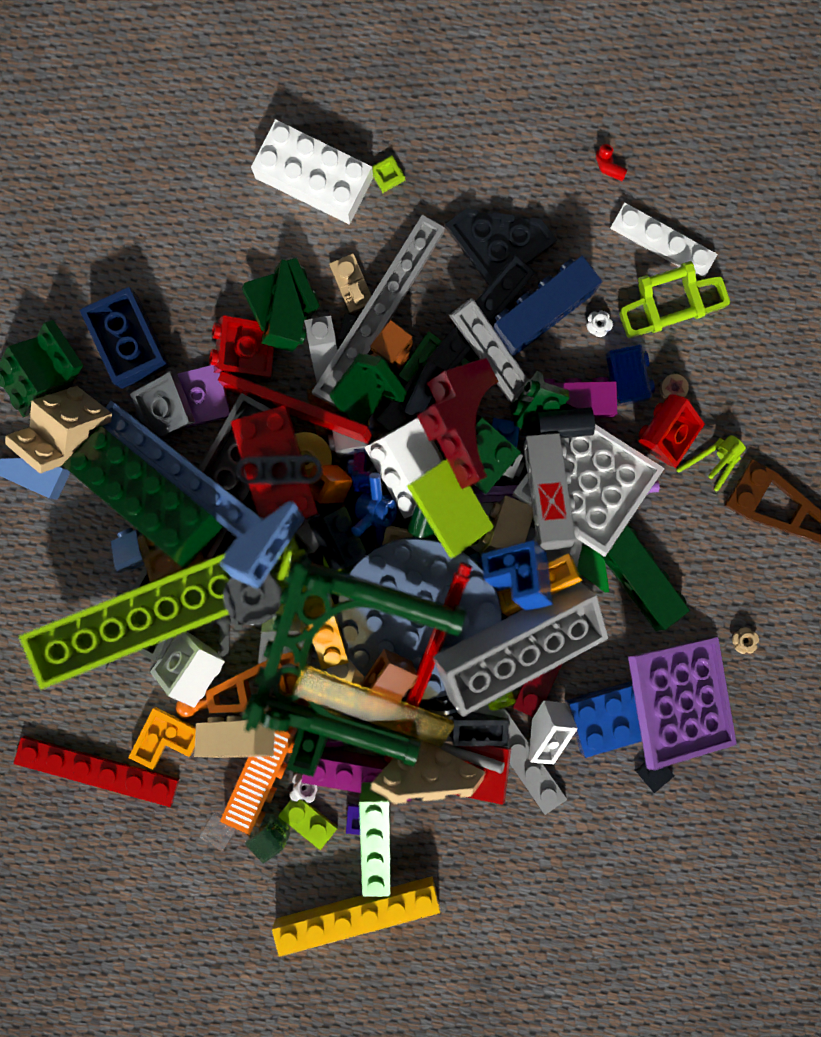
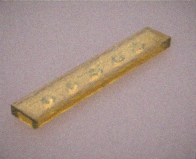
M308 666L304 668L293 687L294 695L391 730L420 738L422 741L442 747L455 727L453 720Z

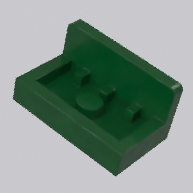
M536 371L532 379L526 382L519 398H516L511 405L514 426L535 432L537 413L561 410L570 398L569 391L545 383L543 373Z

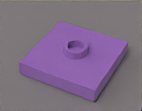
M213 365L177 374L195 423L185 428L228 418L231 412L225 388L218 381L220 373L213 372Z

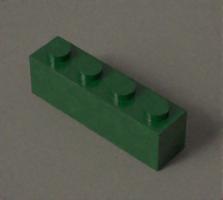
M626 525L606 556L601 555V557L654 630H666L690 611L686 606V599L672 587L668 574L658 568L653 561L654 556L651 551L643 547L637 539L638 534L634 528Z

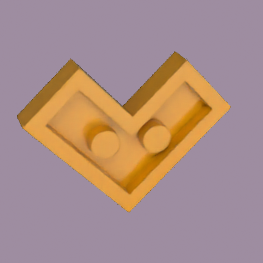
M154 707L128 758L153 770L166 746L190 757L195 749L196 727Z

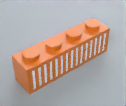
M289 726L285 732L275 731L273 757H248L220 819L221 823L248 835L251 834L254 826L260 827L266 812L262 811L265 802L271 803L277 790L272 785L276 777L281 779L288 763L283 761L286 754H291L297 728Z

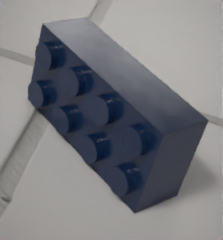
M583 256L576 261L573 258L569 259L559 268L561 271L554 278L552 275L547 276L538 284L539 288L533 294L528 291L516 301L517 305L514 309L510 311L506 308L495 317L496 321L493 323V329L513 357L592 297L603 281Z

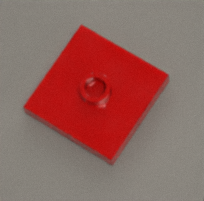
M457 746L505 763L502 773L469 763L484 771L485 776L473 795L467 797L503 805L506 798L511 748L502 746Z

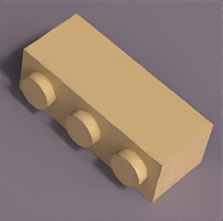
M227 716L226 722H224V718L209 717L207 723H196L194 757H273L275 731L264 727L261 723H259L257 730L244 731L247 720L244 721L241 716Z

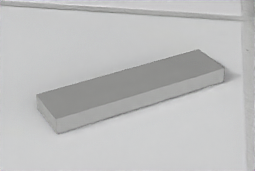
M469 299L449 316L480 360L488 359L498 380L496 384L508 401L513 403L523 392L528 378L474 299Z

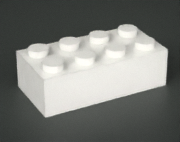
M276 119L251 166L256 179L348 224L351 223L373 179L372 166Z

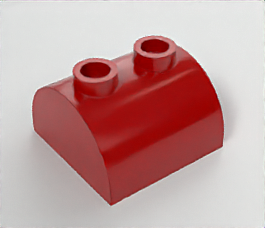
M670 394L664 403L656 405L653 412L654 418L651 423L641 428L639 443L650 454L676 468L705 423L687 398Z

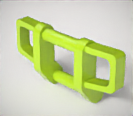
M692 261L682 263L681 267L651 277L648 275L639 277L638 283L641 299L623 307L619 315L626 336L633 338L649 332L656 333L662 331V327L693 317L695 319L705 317V314L728 306L730 299L721 277L696 281L694 265ZM682 278L690 308L660 317L653 299L652 287ZM715 285L721 303L704 308L698 287ZM643 305L650 326L633 330L627 312Z

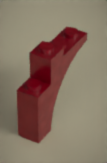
M487 358L444 371L429 381L427 384L437 404L417 416L429 442L435 439L438 440L461 489L469 487L487 477L479 456L475 435V422L479 403L485 392L491 386L498 383Z

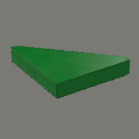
M583 545L577 565L578 573L604 593L610 592L604 559L597 551L588 545Z

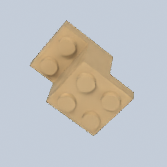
M78 386L70 387L66 390L32 400L30 427L6 435L5 444L41 474L62 466L88 438L89 430L111 422L112 413Z

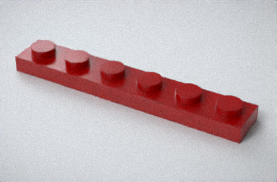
M26 736L20 739L13 763L167 807H171L180 780Z

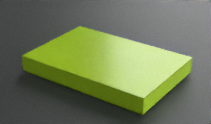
M444 459L406 485L450 558L457 556L494 528L471 487L461 489L447 459Z

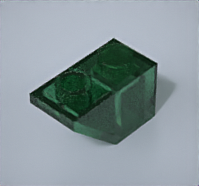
M271 815L259 828L248 836L244 844L264 864L285 848L290 836L288 832L289 827L281 818L278 817L276 819Z

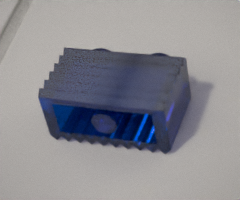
M642 345L610 350L606 354L610 380L611 382L616 381L617 406L647 401L652 398V393L655 392L653 378L648 377L646 367H649V356L647 351L642 350Z

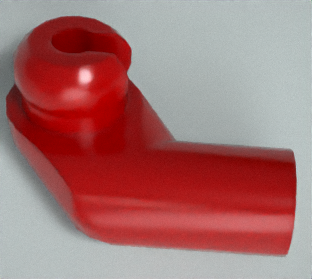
M601 145L596 152V160L601 173L623 181L628 169L614 163L612 156L614 149L611 145Z

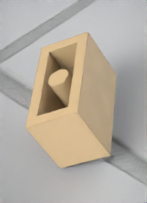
M505 496L499 503L495 502L490 512L494 528L483 535L482 542L485 545L482 552L488 553L525 543L533 519L532 507L508 496Z

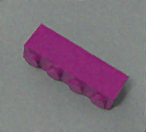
M324 748L314 778L303 775L301 783L361 793L362 782H373L389 763L381 757Z

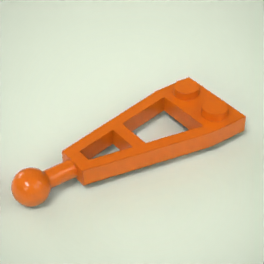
M292 652L282 654L278 669L286 664H296L299 667V663H294L295 658ZM267 660L207 690L205 693L206 698L200 699L195 708L178 701L175 707L177 715L183 719H189L197 711L207 708L209 713L244 712L251 696L248 680L257 676L260 666L265 668ZM285 673L281 676L280 688L283 692L294 693L301 686L299 678L294 673ZM237 686L240 704L220 705L219 695ZM304 694L296 701H293L304 706H311Z

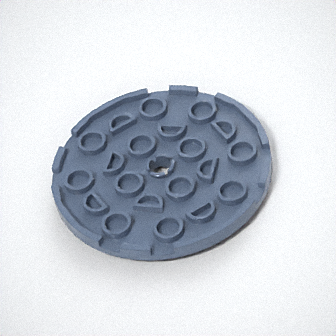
M411 537L388 542L371 551L365 558L360 560L350 573V575L443 604L454 578L453 574L458 570L460 562L470 564L472 566L469 575L470 580L458 605L467 609L462 629L458 636L447 633L440 653L502 621V609L498 593L492 585L484 580L483 567L475 559L473 560L463 552L450 558L440 541ZM339 596L338 603L349 600V598ZM353 608L337 614L347 655L364 677L384 649L411 660L417 673L434 628L426 625H416L410 620L371 608ZM436 664L422 699L448 696ZM410 689L407 690L403 697L407 698Z

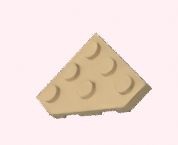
M422 739L414 767L403 764L400 759L393 758L372 782L371 791L395 804L406 803L408 798L421 797L423 801L445 799V795L450 794L470 797L483 781L485 772L429 742H424Z

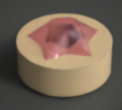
M679 374L667 376L660 384V393L665 400L670 394L685 397L689 389L687 380Z

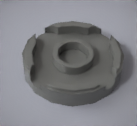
M268 573L259 589L231 577L223 593L224 606L229 615L238 622L249 626L261 625L270 620L279 610L282 597L281 587L276 578Z

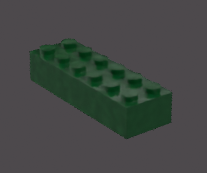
M101 425L62 465L184 570L222 529V526L208 511Z

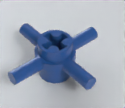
M371 473L369 475L371 494L363 493L358 498L355 506V515L360 521L352 527L351 531L355 536H360L370 526H375L376 543L379 547L382 545L386 527L392 525L396 518L397 504L390 493L382 495L380 474Z

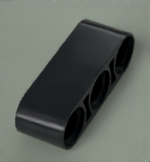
M313 456L246 457L237 464L236 473L241 481L250 485L311 484L320 480L323 468L318 459ZM308 462L317 465L316 474L310 478L304 477L301 471L303 465ZM278 463H285L287 465L288 472L283 478H275L273 475V468ZM248 464H256L258 466L257 476L247 479L244 475L245 467Z

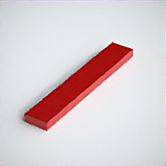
M221 372L218 381L226 390L238 395L243 393L257 402L272 408L285 405L290 415L369 444L372 438L368 427L359 422L227 372Z

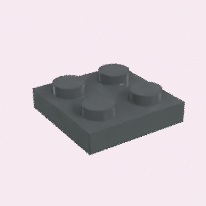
M169 372L130 393L140 422L161 439L195 423L177 372Z

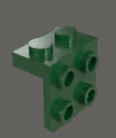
M296 257L287 260L305 317L304 320L310 319L320 306L317 294L311 289L307 281L306 271L300 266ZM274 274L245 282L242 286L243 293L262 332L264 330Z
M361 353L358 354L330 392V399L346 418L364 425L384 398L403 403L408 396V393L402 386L401 379L393 374L386 359L379 355L371 356Z

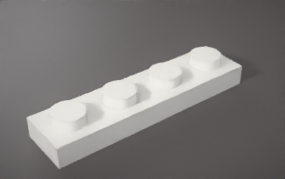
M624 203L611 226L612 230L681 267L682 263L692 261L696 276L700 279L705 278L718 255L627 203Z

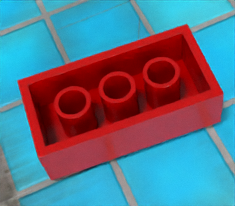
M285 405L230 421L241 459L265 456H302L290 414ZM278 463L273 468L275 478H283L288 472L285 463ZM248 464L245 467L247 479L257 476L258 466L256 464ZM303 465L302 475L308 478L305 465ZM249 484L258 516L263 520L289 501L297 506L305 519L319 515L310 484Z

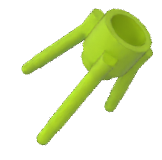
M730 435L725 440L719 438L714 445L679 466L676 471L681 472L718 449L719 451L716 454L721 460L708 475L709 479H713L726 463L728 464L714 487V490L718 491L733 467L741 459L740 455L746 450V447L735 436Z

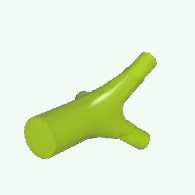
M290 541L284 549L282 564L277 578L283 581L286 580L293 560L301 557L302 553L305 554L304 549L295 553L296 547L290 545Z

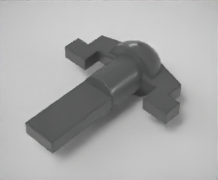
M226 615L209 622V624H205V630H213V625H218L219 656H230L229 625H234V630H243V624H239L237 620Z

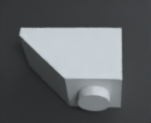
M542 702L532 718L529 748L530 762L554 764L578 729L567 703Z

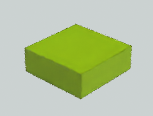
M392 155L372 166L373 178L382 193L405 181V176Z

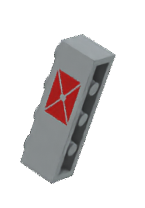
M560 433L526 436L523 448L537 544L543 550L571 548L576 538L579 537V527L577 521H573L572 511L575 510L574 496L569 495L568 492L571 476L569 468L565 469L564 459L567 457L566 445L561 443Z

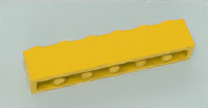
M433 876L391 887L390 897L361 895L276 918L272 927V933L278 956L280 957L439 914L440 902Z

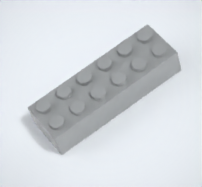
M578 582L553 594V605L528 611L522 610L433 656L448 698L462 717L607 640L608 636L597 595L583 583Z

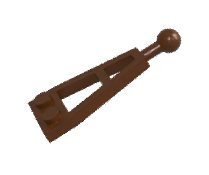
M754 459L750 460L724 506L747 520L821 544L820 534L799 527L807 513L821 524V510L777 472ZM771 482L799 505L789 523L754 512Z

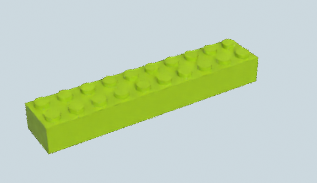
M293 535V537L290 540V545H294L296 547V553L300 551V548L297 544L295 536ZM284 551L269 572L276 578L281 587V593H283L285 587L289 588L290 586L289 583H285V581L277 578ZM224 555L18 636L40 690L228 615L229 613L224 606L223 593L231 576L220 564Z

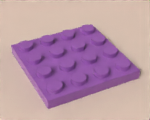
M718 637L705 638L628 656L647 769L656 770L737 745Z

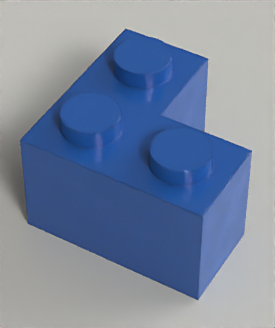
M535 540L482 554L484 580L492 585L496 591L512 588L513 600L525 611L553 605L547 553Z

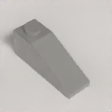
M331 315L304 320L317 383L338 351ZM320 399L321 405H323V404H328V403H326L325 401H323V400Z

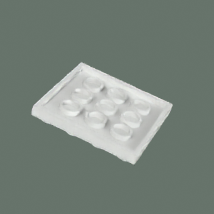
M595 424V433L592 436L560 438L561 443L566 445L567 457L564 459L565 469L569 468L571 483L568 485L569 495L574 496L575 510L572 511L573 521H577L579 527V537L577 539L605 557L665 468ZM526 474L512 496L532 507L528 476Z

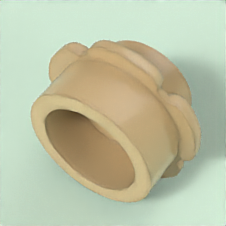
M740 628L739 631L733 634L732 643L737 652L741 654L747 652L750 654L757 649L759 637L750 628ZM745 638L748 639V642L746 644L744 643Z

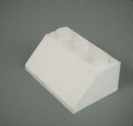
M418 418L382 435L364 447L404 519L412 516L416 504L406 485L444 460L434 440L429 442Z

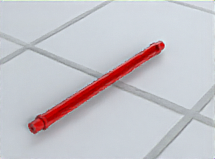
M460 562L458 570L453 574L454 578L443 604L451 607L459 605L466 585L470 580L469 575L472 570L470 564ZM433 629L417 670L416 682L408 693L394 731L408 735L435 666L433 656L440 653L447 632ZM387 755L384 757L387 763H390L393 757Z

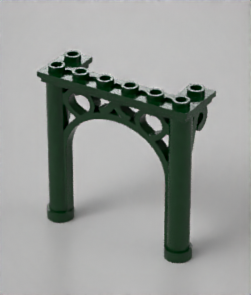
M302 553L298 561L293 560L286 576L285 583H289L290 586L289 588H284L280 603L285 606L282 615L276 614L271 630L276 631L274 641L268 640L263 657L268 658L265 668L260 666L255 683L260 684L257 694L251 693L242 719L247 720L244 731L257 730L259 723L270 730L285 732L289 726L400 759L403 764L414 767L422 739L339 714L329 709L318 699L310 684L307 669L311 643L317 632L329 619L348 609L371 608L456 636L460 634L467 609L457 605L451 607L313 563L311 559H307L308 555ZM333 593L349 598V600L332 606L329 595ZM311 595H317L324 601L325 612L317 617H310L304 611L306 598ZM297 611L298 617L303 623L313 626L311 628L306 626L299 634H289ZM304 641V644H303L302 650H301V647H300L299 643H302V642ZM284 647L292 651L295 658L294 663H299V667L296 664H286L278 669ZM285 673H294L299 678L301 686L294 693H285L280 688L281 676ZM271 689L275 696L270 695ZM304 694L313 708L294 703L293 701H296Z

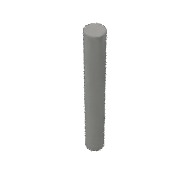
M429 742L463 761L498 773H502L504 770V762L445 742Z

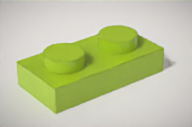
M291 799L278 815L279 818L319 850L324 847L338 829L337 825L302 799L298 801Z

